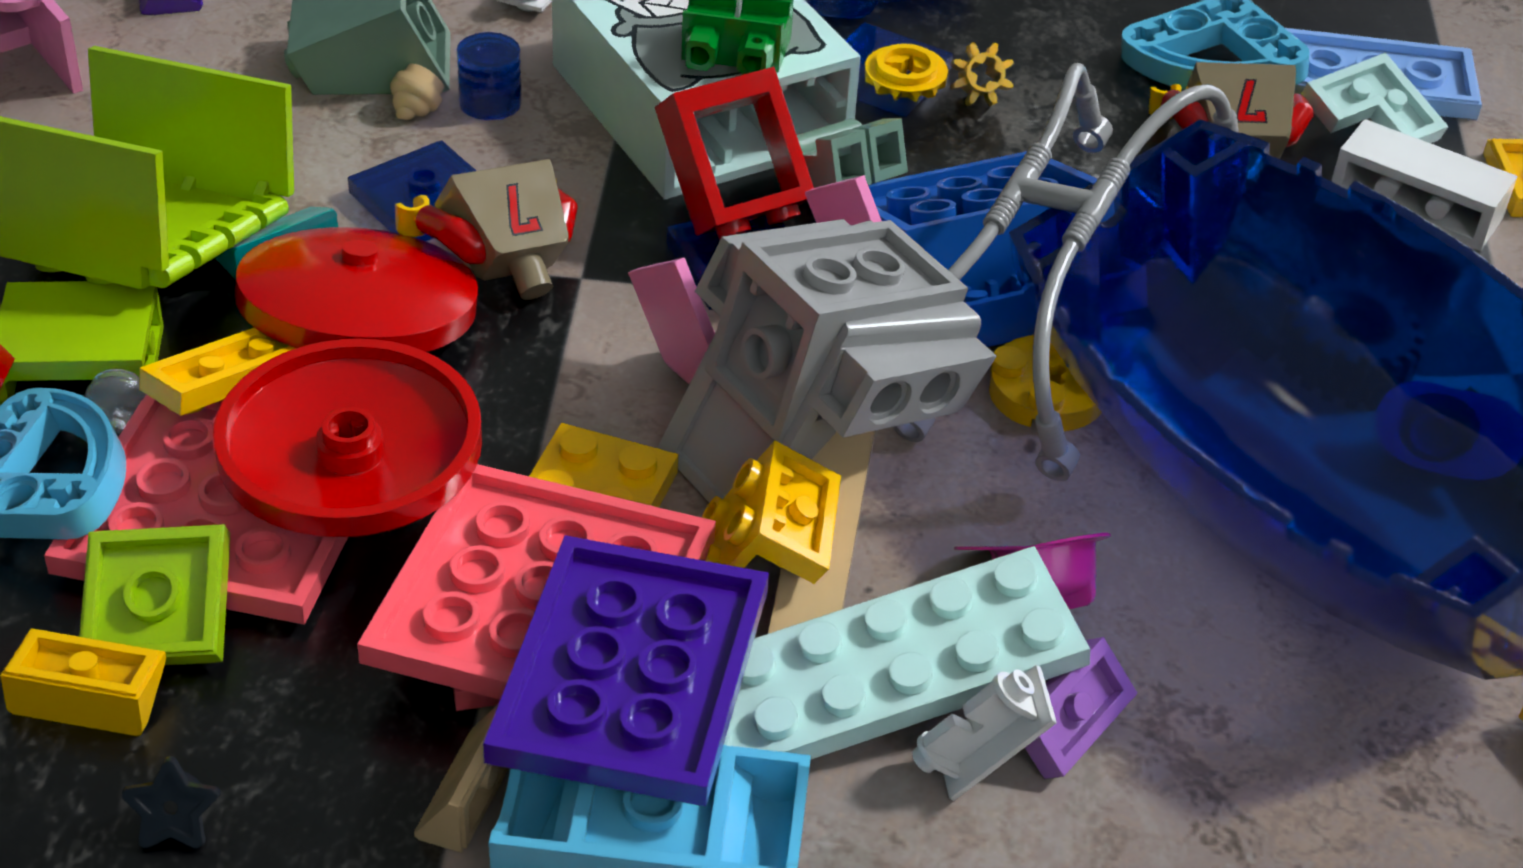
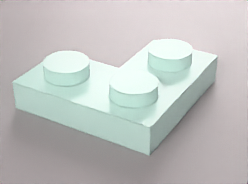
M1387 53L1310 81L1306 84L1301 94L1310 103L1315 115L1330 133L1371 118L1374 123L1425 142L1433 143L1440 140L1448 128V125Z

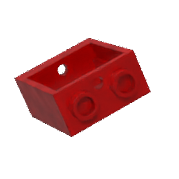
M775 67L671 94L654 107L696 236L716 231L719 240H721L722 236L742 234L751 230L749 221L766 216L768 224L774 225L801 215L798 206L808 201L805 192L814 188ZM753 104L782 192L725 208L696 119Z

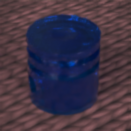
M495 32L476 33L460 41L456 49V55L458 58V94L461 110L473 118L489 121L504 119L515 114L522 104L521 51L518 42L510 36Z

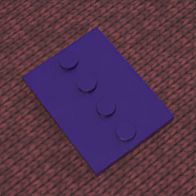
M564 535L483 743L484 763L706 807L766 599L769 573Z

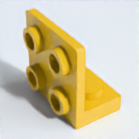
M774 440L757 461L749 458L742 465L735 477L732 489L723 499L718 496L714 497L704 510L701 518L716 521L714 544L710 545L705 561L745 568L756 555H759L780 568L786 569L815 584L829 570L841 475Z

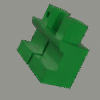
M688 0L687 10H683L681 60H685L688 69L708 71L715 64L737 67V70L742 75L770 67H775L776 72H779L791 39L794 0H742L740 16V0Z

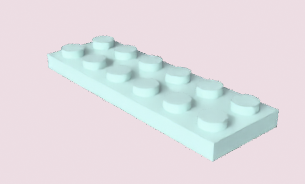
M1035 546L754 638L724 745L811 755V760L962 709L963 704L993 682V678L1000 672L1004 671L1010 674L1017 669L1026 673L1032 667L1038 665L1042 669L1044 680L1086 667L1090 665V647Z

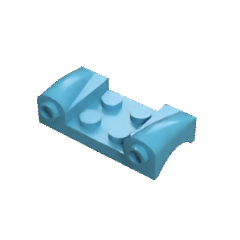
M724 745L706 807L510 769L501 813L495 827L491 830L489 839L490 868H798L811 755Z

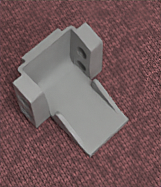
M844 219L722 236L695 290L720 316L717 331L658 448L678 454V470L710 503L716 496L723 499L732 489L735 477L742 465L749 458L757 461L774 440L812 460L836 432L844 438L958 412L965 406L997 355L977 338L981 328V319L964 302L968 287L891 220L880 222L870 220L850 225Z

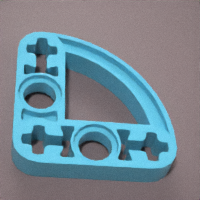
M1203 0L1131 24L1122 31L1121 57L1127 65L1142 75L1169 86L1180 84L1184 90L1196 62L1295 65V85L1303 82L1308 76L1309 48L1250 0ZM1223 44L1242 61H1212L1186 55Z
M32 388L18 392L8 398L0 406V538L68 540L88 535V532L99 528L107 520L115 507L126 477V455L124 448L106 414L88 398L61 389ZM60 430L72 433L88 443V455L82 474L29 473Z

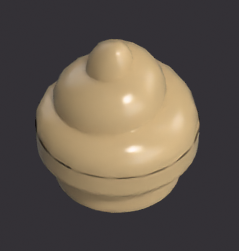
M409 64L405 71H398L390 83L393 106L396 110L397 118L410 120L414 116H426L430 112L436 111L442 103L440 94L444 90L443 82L433 72L417 64Z

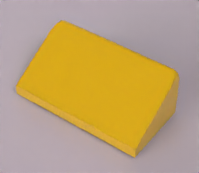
M31 628L0 675L6 708L14 715L140 736L150 717L165 666L166 653L160 650Z

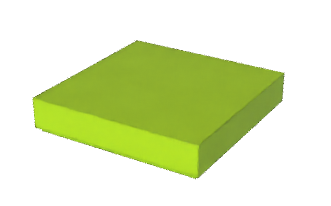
M225 524L88 532L79 637L165 651V665L223 662L231 536Z

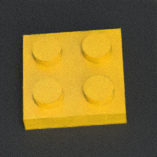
M561 422L529 477L660 507L678 473V454Z

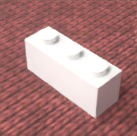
M1364 119L1340 149L1329 193L1481 251L1503 220L1517 176Z

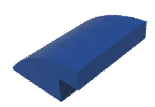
M1027 151L885 180L868 186L881 220H891L949 270L983 229L984 218ZM1050 159L1038 180L1091 190L1097 178ZM1114 200L1086 247L1082 251L1077 252L1071 262L1058 296L1052 327L1067 329L1147 310L1145 265L1116 252ZM1023 202L1006 231L995 237L977 262L960 279L968 287L964 302L980 316L981 328L977 338L985 346L991 347L1008 343L1020 337L1034 335L1042 292L1053 263L1063 246L1062 236L1076 213Z

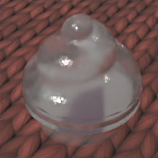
M109 369L98 373L84 393V397L93 401L103 410L116 434H121L138 405L146 396L145 393L139 390V377L133 372L124 369Z

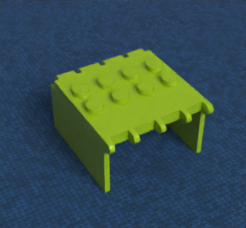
M92 46L87 49L94 136L0 116V257L35 264V268L43 272L64 271L86 277L88 282L94 284L116 283L141 290L148 286L165 288L191 273L194 269L201 267L224 253L227 249L234 247L259 230L284 217L289 211V206L282 196L290 197L295 194L291 84Z

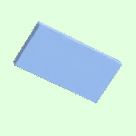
M1285 28L1310 50L1308 76L1303 82L1295 85L1294 94H1301L1306 84L1310 81L1387 53L1439 116L1478 119L1482 103L1472 50L1470 48Z

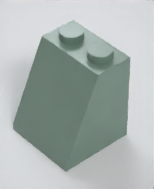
M292 0L291 17L287 22L289 32L287 49L284 50V58L291 74L297 79L302 78L313 95L392 94L390 83L398 71H405L409 64H417L430 70L443 82L444 90L442 92L450 90L451 32L432 0Z

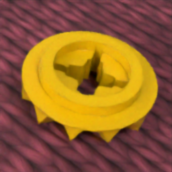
M894 44L885 46L872 52L865 62V82L874 86L877 94L889 93L893 95L894 101L901 97L909 98L913 102H916L919 96L933 98L937 90L946 87L947 64L936 53L918 45Z

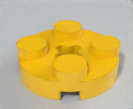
M1052 327L1049 349L1050 380H1052L1050 381L1053 408L1060 414L1063 430L1071 431L1092 423L1100 416L1109 392L1112 371L1093 350L1076 342L1074 335L1070 331L1061 327ZM1034 335L1014 339L995 349L994 354L997 357L990 368L989 392L992 402L1009 419L1031 427L1032 419H1036L1038 415L1033 382Z

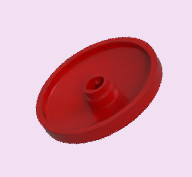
M328 227L287 233L255 246L241 259L236 270L235 301L241 315L249 324L266 336L294 348L339 339H377L405 344L429 352L461 337L473 324L476 316L478 285L474 274L467 265L450 252L434 244L390 231L354 227Z
M339 339L309 344L277 355L262 363L245 375L227 394L217 412L213 429L217 468L226 489L243 508L256 517L277 527L301 534L322 537H356L381 533L408 525L426 517L450 501L464 487L472 476L481 454V412L477 398L467 381L449 364L423 350L405 344L377 339Z

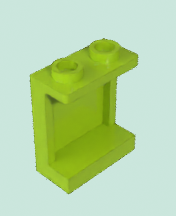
M88 281L7 282L0 307V344L15 360L0 389V406L14 395L17 381L119 379L125 407H138L145 396V393L139 390L140 367L158 361L164 328L157 287L148 286L141 290L116 283L94 284Z

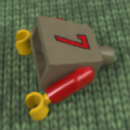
M1195 63L1186 89L1203 84L1219 88L1226 95L1231 109L1236 112L1240 140L1251 151V159L1239 178L1234 179L1237 184L1254 185L1263 181L1266 178L1265 165L1277 163L1285 147L1293 146L1298 142L1313 118L1314 111L1307 99L1301 94H1294L1295 65ZM1171 85L1170 91H1161L1156 87H1150L1149 114L1152 115L1161 105L1180 93L1182 90L1181 85ZM1199 100L1187 105L1170 119L1173 118L1193 143L1199 144L1202 158L1210 163V158L1217 147L1213 115L1216 109L1211 101Z
M550 159L451 175L435 202V206L429 205V198L425 195L416 196L413 199V207H406L401 203L395 204V224L397 232L401 235L418 237L426 234L439 240L461 260L469 263L476 277L484 281L512 275L521 299L532 300L545 295L553 288V283L546 268L555 263L564 248L571 241L578 206L572 197L557 187Z

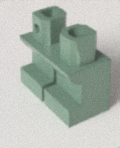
M851 118L797 134L814 188L863 175L866 178L867 184L871 185L872 183L908 172L902 118H884L864 125L858 120Z

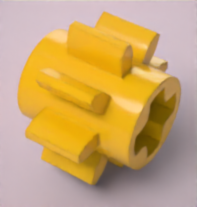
M971 43L966 46V53L969 57L968 61L962 59L951 61L950 65L959 71V79L953 82L950 88L959 89L962 87L968 93L966 105H972L978 96L984 95L986 103L992 106L997 103L995 89L1009 90L1013 88L1014 84L1010 80L1005 79V69L1012 66L1014 62L1013 60L1002 62L996 55L998 44L994 43L987 48L986 52L979 53L978 47ZM984 63L987 65L986 74L992 78V81L978 86L976 84L978 75L972 72L971 68L974 69Z

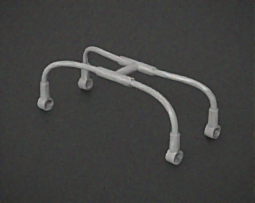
M1073 63L1066 72L1050 119L1038 143L1030 146L984 218V227L979 235L948 270L960 280L986 251L995 237L1006 231L1023 202L1076 213L1062 236L1063 246L1053 263L1042 292L1033 341V382L1038 410L1035 423L1042 447L1035 459V465L1043 475L1052 480L1066 481L1080 460L1078 449L1065 438L1060 414L1053 408L1050 388L1049 349L1051 328L1064 278L1076 253L1086 247L1130 174L1129 165L1135 156L1165 122L1187 105L1199 100H1209L1213 103L1216 109L1213 115L1217 147L1210 158V166L1216 174L1223 178L1236 179L1240 177L1251 159V151L1240 140L1236 112L1231 109L1226 95L1215 86L1203 84L1190 87L1161 105L1137 129L1121 149L1118 156L1107 162L1091 190L1038 180L1052 158L1051 149L1063 127L1073 97L1079 119V124L1073 132V139L1078 147L1090 153L1100 152L1113 133L1111 123L1100 113L1096 88L1090 84L1085 66L1081 63ZM935 418L894 426L893 428L906 440L921 442L935 422Z

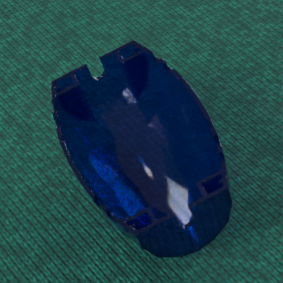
M1200 119L1135 157L1129 165L1130 174L1121 187L1122 198L1119 208L1112 217L1098 225L1086 247L1082 251L1077 252L1071 262L1058 296L1051 328V343L1097 410L1144 468L1198 522L1260 571L1325 612L1402 650L1483 680L1523 676V288L1471 248L1408 208L1356 180L1348 189L1322 177V164L1303 157L1295 166L1270 156L1269 142L1247 134L1235 132L1229 128ZM1090 184L1083 189L1091 190L1093 185ZM1049 208L1009 232L1013 270L1036 318L1049 272L1063 246L1062 236L1076 213Z

